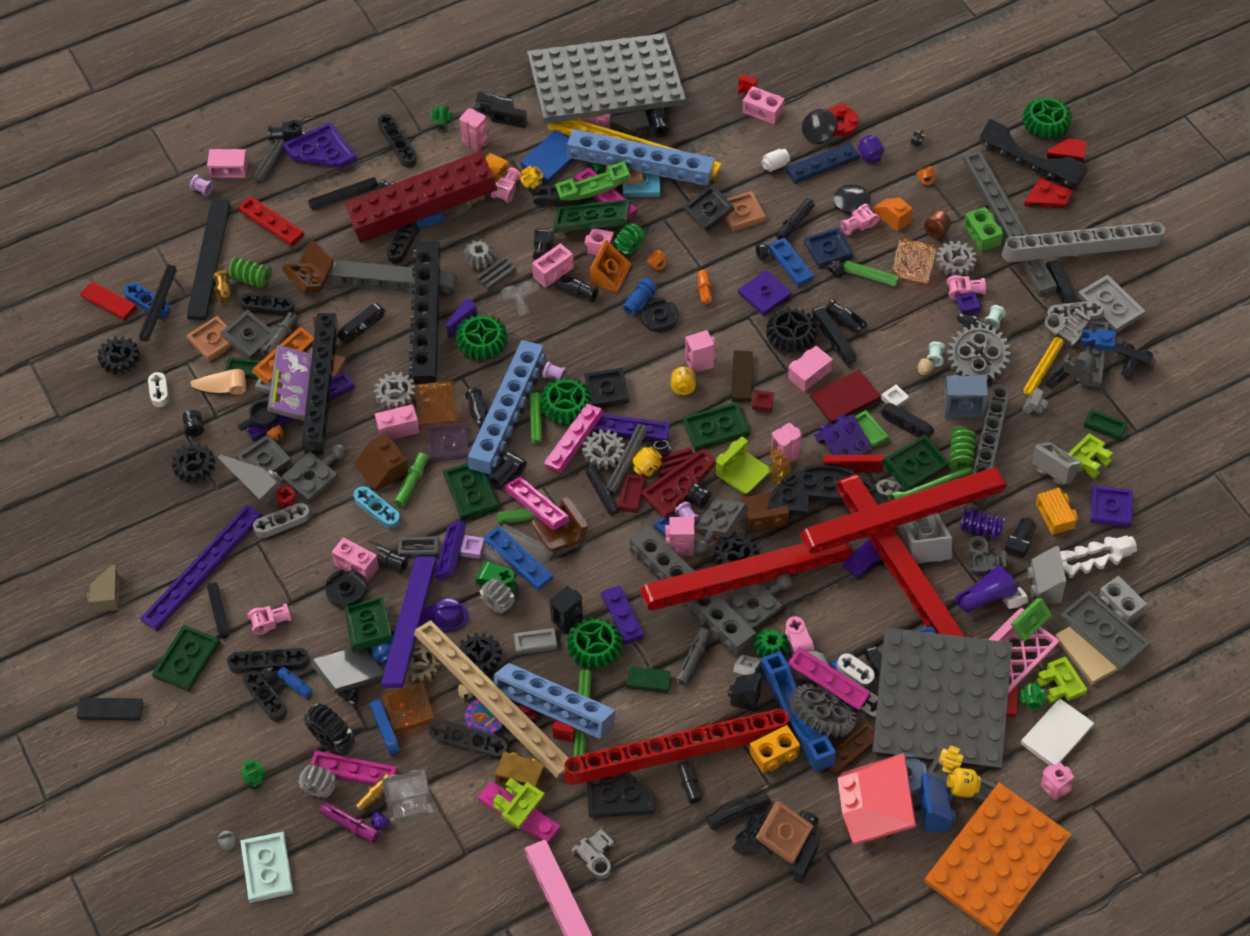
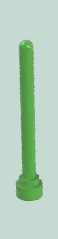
M964 468L906 492H892L888 496L889 501L973 474V468Z

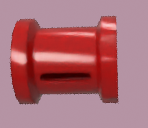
M282 487L277 491L276 497L279 500L280 510L297 504L294 498V491L290 487Z

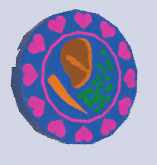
M478 699L471 702L465 710L464 720L466 726L498 734L504 728V725Z

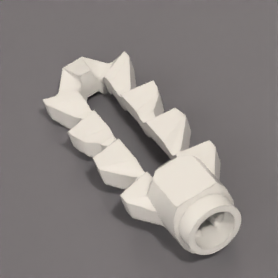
M1126 535L1119 538L1106 537L1104 544L1093 541L1089 543L1088 548L1077 546L1074 552L1060 551L1064 573H1067L1069 578H1073L1079 569L1085 574L1091 571L1093 565L1098 569H1104L1108 559L1115 565H1118L1122 558L1137 552V546L1134 538ZM1104 549H1110L1111 554L1103 557L1092 558L1083 563L1078 562L1075 565L1067 563L1074 558L1078 559L1085 557L1087 554L1091 555Z

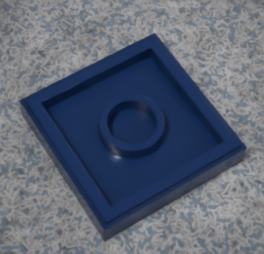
M838 227L804 238V243L819 269L827 267L830 260L843 262L853 258V252Z

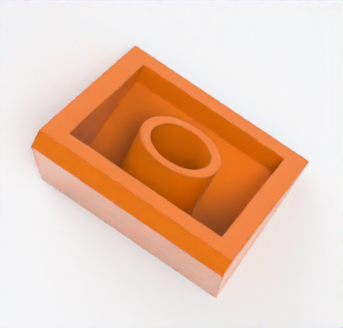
M607 240L603 242L590 268L591 285L618 292L631 263Z

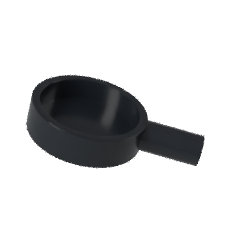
M260 400L251 406L249 410L250 418L238 424L237 427L241 432L252 425L259 428H268L277 423L280 414L267 411L269 400Z

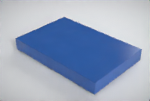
M555 130L520 162L523 168H527L530 165L532 168L538 167L543 174L542 180L549 183L574 160L567 157L569 138Z

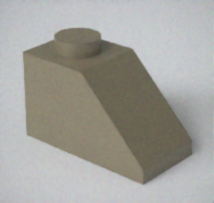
M111 565L90 584V593H87V603L92 606L94 612L119 610V573L116 565Z

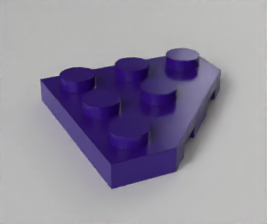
M331 122L283 143L284 150L295 161L338 168L357 161L355 153Z

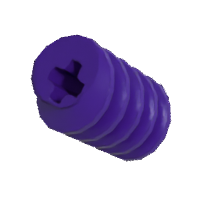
M965 507L960 528L961 531H964L968 527L969 533L976 529V535L978 536L984 531L985 538H988L992 533V540H996L1001 535L1006 517L1003 516L998 521V514H995L991 519L990 512L982 516V510L975 514L973 507L969 512H967V507Z

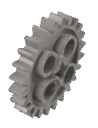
M979 323L978 328L971 324L970 330L963 327L964 333L957 331V337H952L953 343H949V349L951 350L947 351V356H950L948 363H953L951 370L957 369L955 375L986 376V379L990 378L994 382V375L1001 377V371L1006 372L1005 365L1010 363V360L1007 359L1011 357V352H1008L1010 345H1005L1007 338L1001 339L1003 333L996 334V327L989 330L988 324L985 329L982 328L981 323ZM982 339L984 342L982 344H978L975 342V340ZM963 351H967L970 354L968 356H962L960 353ZM990 352H995L998 355L995 357H990L988 354ZM976 364H980L983 366V368L976 369L974 368V366Z

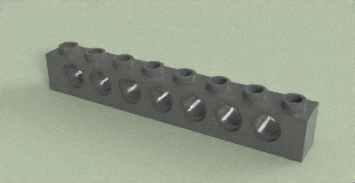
M649 525L630 538V552L635 558L638 557L643 562L644 567L648 571H652L656 575L658 581L694 572ZM718 594L682 603L687 611L694 613L701 625H705L715 639L718 638L723 643L724 648L729 653L732 652L737 657L754 645L756 632Z

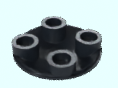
M827 109L813 110L803 120L802 133L804 137L810 142L823 144L837 129L836 118Z
M854 184L844 185L834 194L835 208L847 213L854 212L863 204L869 205L871 201L869 192L865 188Z

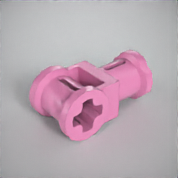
M512 167L506 171L507 175L505 178L500 177L498 182H496L498 190L491 193L492 198L503 199L506 203L512 201L516 191V183L521 180L522 176L517 169Z
M863 204L852 212L851 218L840 221V226L846 235H851L852 231L858 228L863 231L866 228L874 227L880 217L870 210L868 204Z
M954 275L947 279V285L950 288L949 298L951 300H956V296L972 292L981 293L982 295L986 294L985 278L969 280V276Z
M283 604V607L271 610L270 606L254 608L247 615L248 619L252 622V632L255 635H262L269 630L275 629L276 623L286 620L288 622L292 621L287 604Z

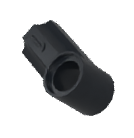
M508 451L503 456L500 465L488 476V480L496 489H502L515 475L520 476L523 473L527 461Z
M1028 517L1020 519L1014 533L1010 534L1006 542L1005 551L1021 558L1025 557L1030 540L1037 528V524L1033 519Z

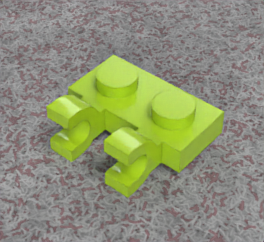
M1089 433L1068 454L1083 463L1079 472L1085 469L1088 475L1095 479L1100 474L1098 469L1101 465L1092 460L1098 457L1099 461L1108 467L1112 463L1110 457L1113 455V452L1104 449L1105 443Z
M1066 657L1048 663L1047 670L1038 673L1040 678L1036 679V683L1040 685V688L1050 683L1051 680H1054L1058 687L1049 689L1050 695H1047V700L1050 704L1057 702L1059 698L1061 699L1064 696L1067 701L1085 695L1087 692V688Z
M510 778L506 783L507 788L505 791L515 796L514 799L508 802L501 795L497 794L493 799V808L503 812L501 814L502 819L520 829L542 801L545 793L528 782L522 786Z

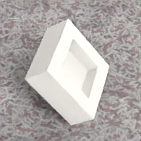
M895 385L881 395V399L886 404L893 403L901 407L909 401V396Z
M1021 587L1018 588V595L1002 599L1009 609L1019 608L1023 604L1029 603L1028 597Z

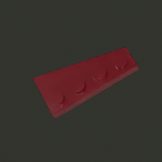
M703 448L641 491V496L667 520L676 507L687 498L691 487L696 483H700L716 466V460Z

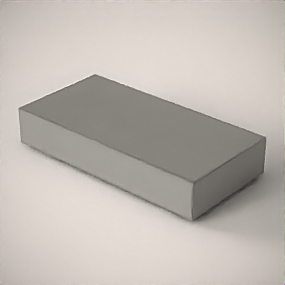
M555 628L514 633L516 655L558 649Z

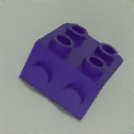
M843 414L834 419L836 423L832 425L827 423L819 427V432L814 434L817 442L825 440L832 455H863L871 450V445L854 414L847 417Z

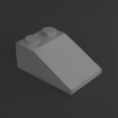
M221 454L218 456L260 500L269 503L276 496L279 489L285 487L281 483L283 479L271 469L267 471L261 467Z
M938 513L899 526L903 543L917 564L932 561L942 562L952 559V537Z

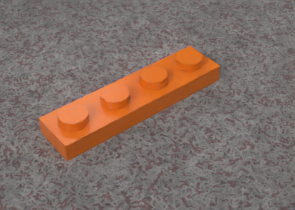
M300 326L280 345L304 351L313 343L314 337ZM276 349L256 365L252 371L266 384L272 380Z

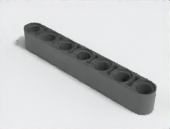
M337 260L334 261L327 281L335 286L412 293L411 284L415 282V277L412 276V267ZM440 270V296H451L454 294L457 282V275L454 272Z
M996 385L991 391L973 474L993 468L1009 398V389L1004 385ZM986 498L971 503L981 505L986 501Z

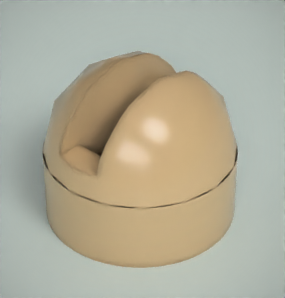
M922 358L918 364V371L922 375H928L932 372L935 365L929 359Z
M459 684V696L464 699V694H468V699H471L474 695L464 684Z

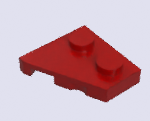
M1040 177L1026 198L1024 206L1030 207V204H1041V207L1065 208L1071 200L1074 191Z

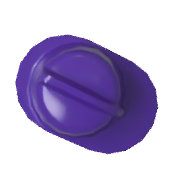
M445 598L437 604L430 605L424 609L420 624L422 626L431 620L441 631L455 630L466 625L469 613L467 608L457 600Z

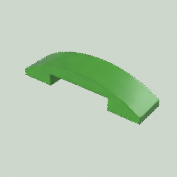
M625 162L608 166V172L575 183L573 179H569L555 184L560 199H585L617 187L630 178Z

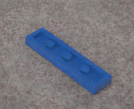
M499 525L483 537L484 542L537 591L553 580V575Z

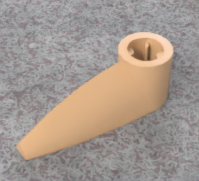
M233 369L191 381V386L206 392L242 394L246 391L245 372L240 369Z

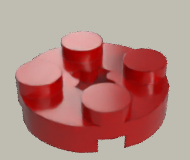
M843 103L828 109L833 113L838 124L832 136L836 137L837 134L847 137L857 130L859 117L853 109Z

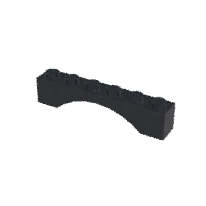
M990 118L979 137L983 141L982 145L989 149L995 147L999 149L998 152L1006 157L1010 154L1015 157V161L1023 165L1026 162L1031 165L1030 168L1037 172L1043 170L1047 172L1046 176L1054 180L1060 178L1063 180V184L1071 188L1073 185L1079 187L1089 169L1086 164L1072 157L1046 159L1029 154L1015 143L1009 129L1005 125Z

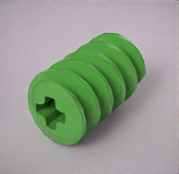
M237 256L232 259L229 266V276L232 280L244 282L254 287L257 286L260 289L266 287L272 275V268L270 266L265 270V265L262 264L259 267L257 262L252 265L250 260L245 263L244 258H241L238 262Z
M965 427L953 428L951 431L949 466L952 470L959 471L972 467L975 464L976 433Z

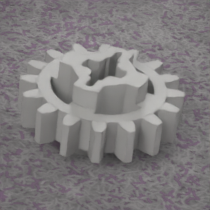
M950 241V245L944 243L943 248H938L935 265L939 266V271H945V276L949 273L951 276H962L963 273L968 276L969 271L973 272L974 266H976V253L973 252L972 247L967 248V243L960 245V241L957 244Z
M392 372V376L384 374L385 379H378L379 384H375L374 396L376 397V402L380 403L382 408L387 406L388 410H391L392 407L396 409L404 407L405 404L411 405V399L416 398V385H414L413 379L410 380L409 375L403 377L402 372L398 375Z
M601 429L599 434L592 432V437L587 436L586 442H583L582 453L585 456V462L590 461V466L596 464L597 469L604 466L608 470L609 465L614 468L615 462L619 463L625 451V443H623L622 437H617L616 432L613 435L610 434V430L603 433Z

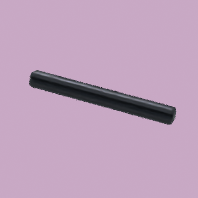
M168 264L165 268L139 333L140 341L148 342L176 274L177 269L175 265Z

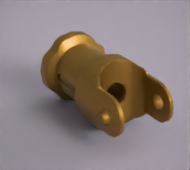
M218 271L213 275V280L216 281L215 294L219 304L222 306L228 304V298L232 292V288L229 285L230 276L227 271Z

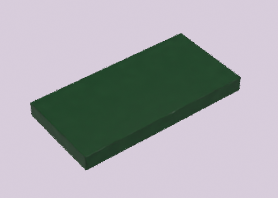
M630 199L558 207L553 226L554 233L627 225L631 206Z

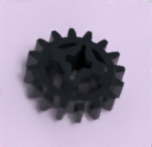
M114 336L113 341L107 339V344L102 343V349L97 350L100 366L105 368L107 373L112 370L113 374H116L117 371L123 374L125 369L131 371L130 366L136 367L135 361L140 360V351L136 342H132L131 338L125 340L124 336L120 339Z
M190 443L189 447L182 445L183 450L177 449V455L172 456L173 462H171L175 476L178 475L180 480L185 478L187 483L191 479L195 483H197L198 478L205 480L204 475L210 476V470L215 469V458L212 450H208L207 445L201 447L200 443L196 446Z
M733 532V536L725 537V540L719 538V544H715L714 558H716L717 565L758 555L756 542H751V536L744 538V533L737 536L736 532Z
M475 632L474 637L471 638V636L467 635V641H460L461 646H458V648L483 673L487 671L490 674L492 673L491 667L498 668L497 662H501L502 652L498 640L494 641L492 635L486 638V633L483 632L481 636H478L477 632Z

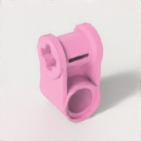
M797 616L789 618L786 622L785 634H787V640L790 642L791 655H794L798 647L803 648L807 652L815 651L803 619Z

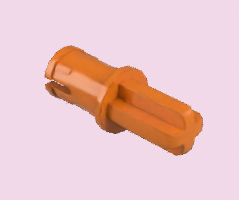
M700 270L697 273L699 284L697 290L700 292L701 303L707 305L712 302V285L709 281V272L707 270Z

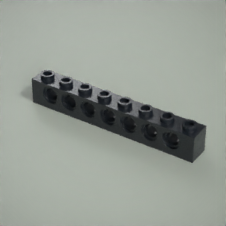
M416 242V249H413V261H416L415 266H412V276L415 277V282L411 284L412 294H414V299H411V310H414V316H410V325L413 327V332H410V344H413V349H409V360L412 361V366H409L408 372L409 378L414 380V385H437L441 250L439 242Z
M317 313L302 433L304 454L309 452L324 454L338 335L336 313Z

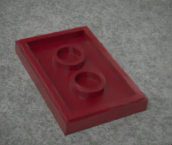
M860 369L810 393V398L831 425L836 423L834 419L843 414L847 417L881 399L880 394Z

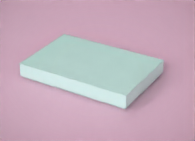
M284 832L240 840L249 902L293 894Z

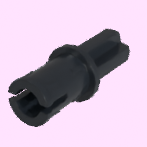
M681 762L678 765V771L682 780L681 786L685 788L689 804L699 803L702 797L697 787L698 780L694 778L690 763Z

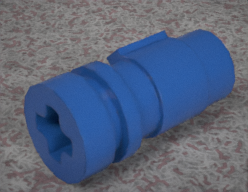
M643 278L622 306L623 310L630 316H634L637 311H641L647 303L646 300H650L652 295L658 290L657 285L649 278Z

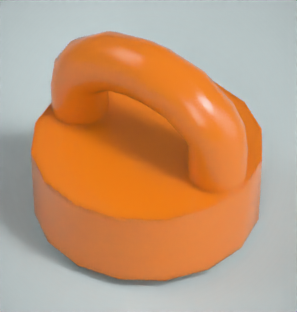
M932 166L916 173L921 183L926 186L931 185L936 179L935 170ZM931 176L929 181H925L924 178Z
M657 250L648 258L647 263L656 271H661L667 265V258L661 250Z

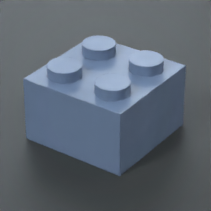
M947 376L943 397L944 418H984L988 397L986 376Z

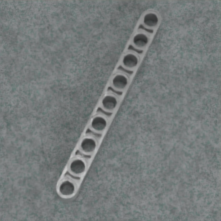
M1148 222L1009 237L1005 241L1002 257L1008 262L1156 247L1161 243L1165 227L1159 222Z

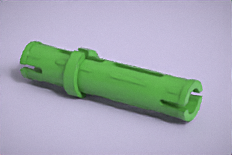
M418 453L415 462L409 467L408 475L393 501L396 506L405 508L416 483L424 474L423 470L429 461V457L426 454Z

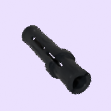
M806 198L792 216L783 222V226L775 233V236H778V240L786 239L792 232L796 231L798 224L815 207V204H812L814 203L813 200Z
M763 792L751 799L745 798L743 802L706 817L708 825L713 830L746 814L752 815L754 811L771 805V800L767 792Z

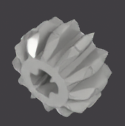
M481 239L479 242L473 240L472 244H467L464 250L465 263L470 266L471 270L477 268L478 271L480 268L487 269V266H491L496 258L493 245H490L488 241L483 243Z
M492 578L480 590V597L484 600V604L495 613H504L515 602L514 594L510 591L511 588H508L506 583L503 584L499 579Z
M307 765L301 772L298 783L305 793L317 796L318 798H327L333 792L337 780L335 779L336 776L330 773V770L318 767L317 765Z

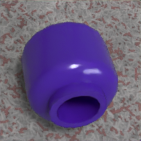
M867 135L860 139L858 151L865 162L876 163L882 159L884 147L878 137Z

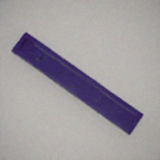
M345 371L333 377L330 401L355 388V384ZM280 415L277 423L271 427L259 428L252 425L245 430L254 442L267 435V432L278 425L282 427L295 420V418Z

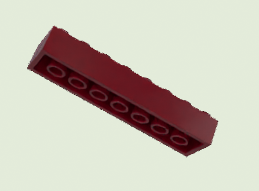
M479 151L344 204L358 240L361 243L398 229L402 225L411 224L498 189L483 151Z

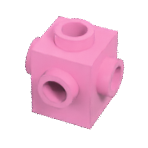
M1058 762L1054 766L1049 765L1043 771L1040 786L1055 801L1072 790L1074 776L1068 767H1064Z

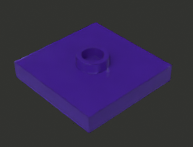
M767 270L738 289V294L763 316L792 295V292Z
M1092 486L1090 523L1131 527L1133 490Z

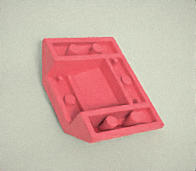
M904 753L845 771L838 777L842 814L854 845L916 827Z

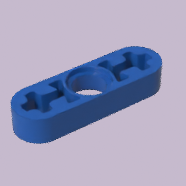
M129 283L124 287L126 299L148 312L155 294L137 283ZM145 298L152 299L149 303L142 302ZM166 300L159 314V319L166 318L170 314V307Z
M380 699L369 703L389 755L400 752L396 737Z

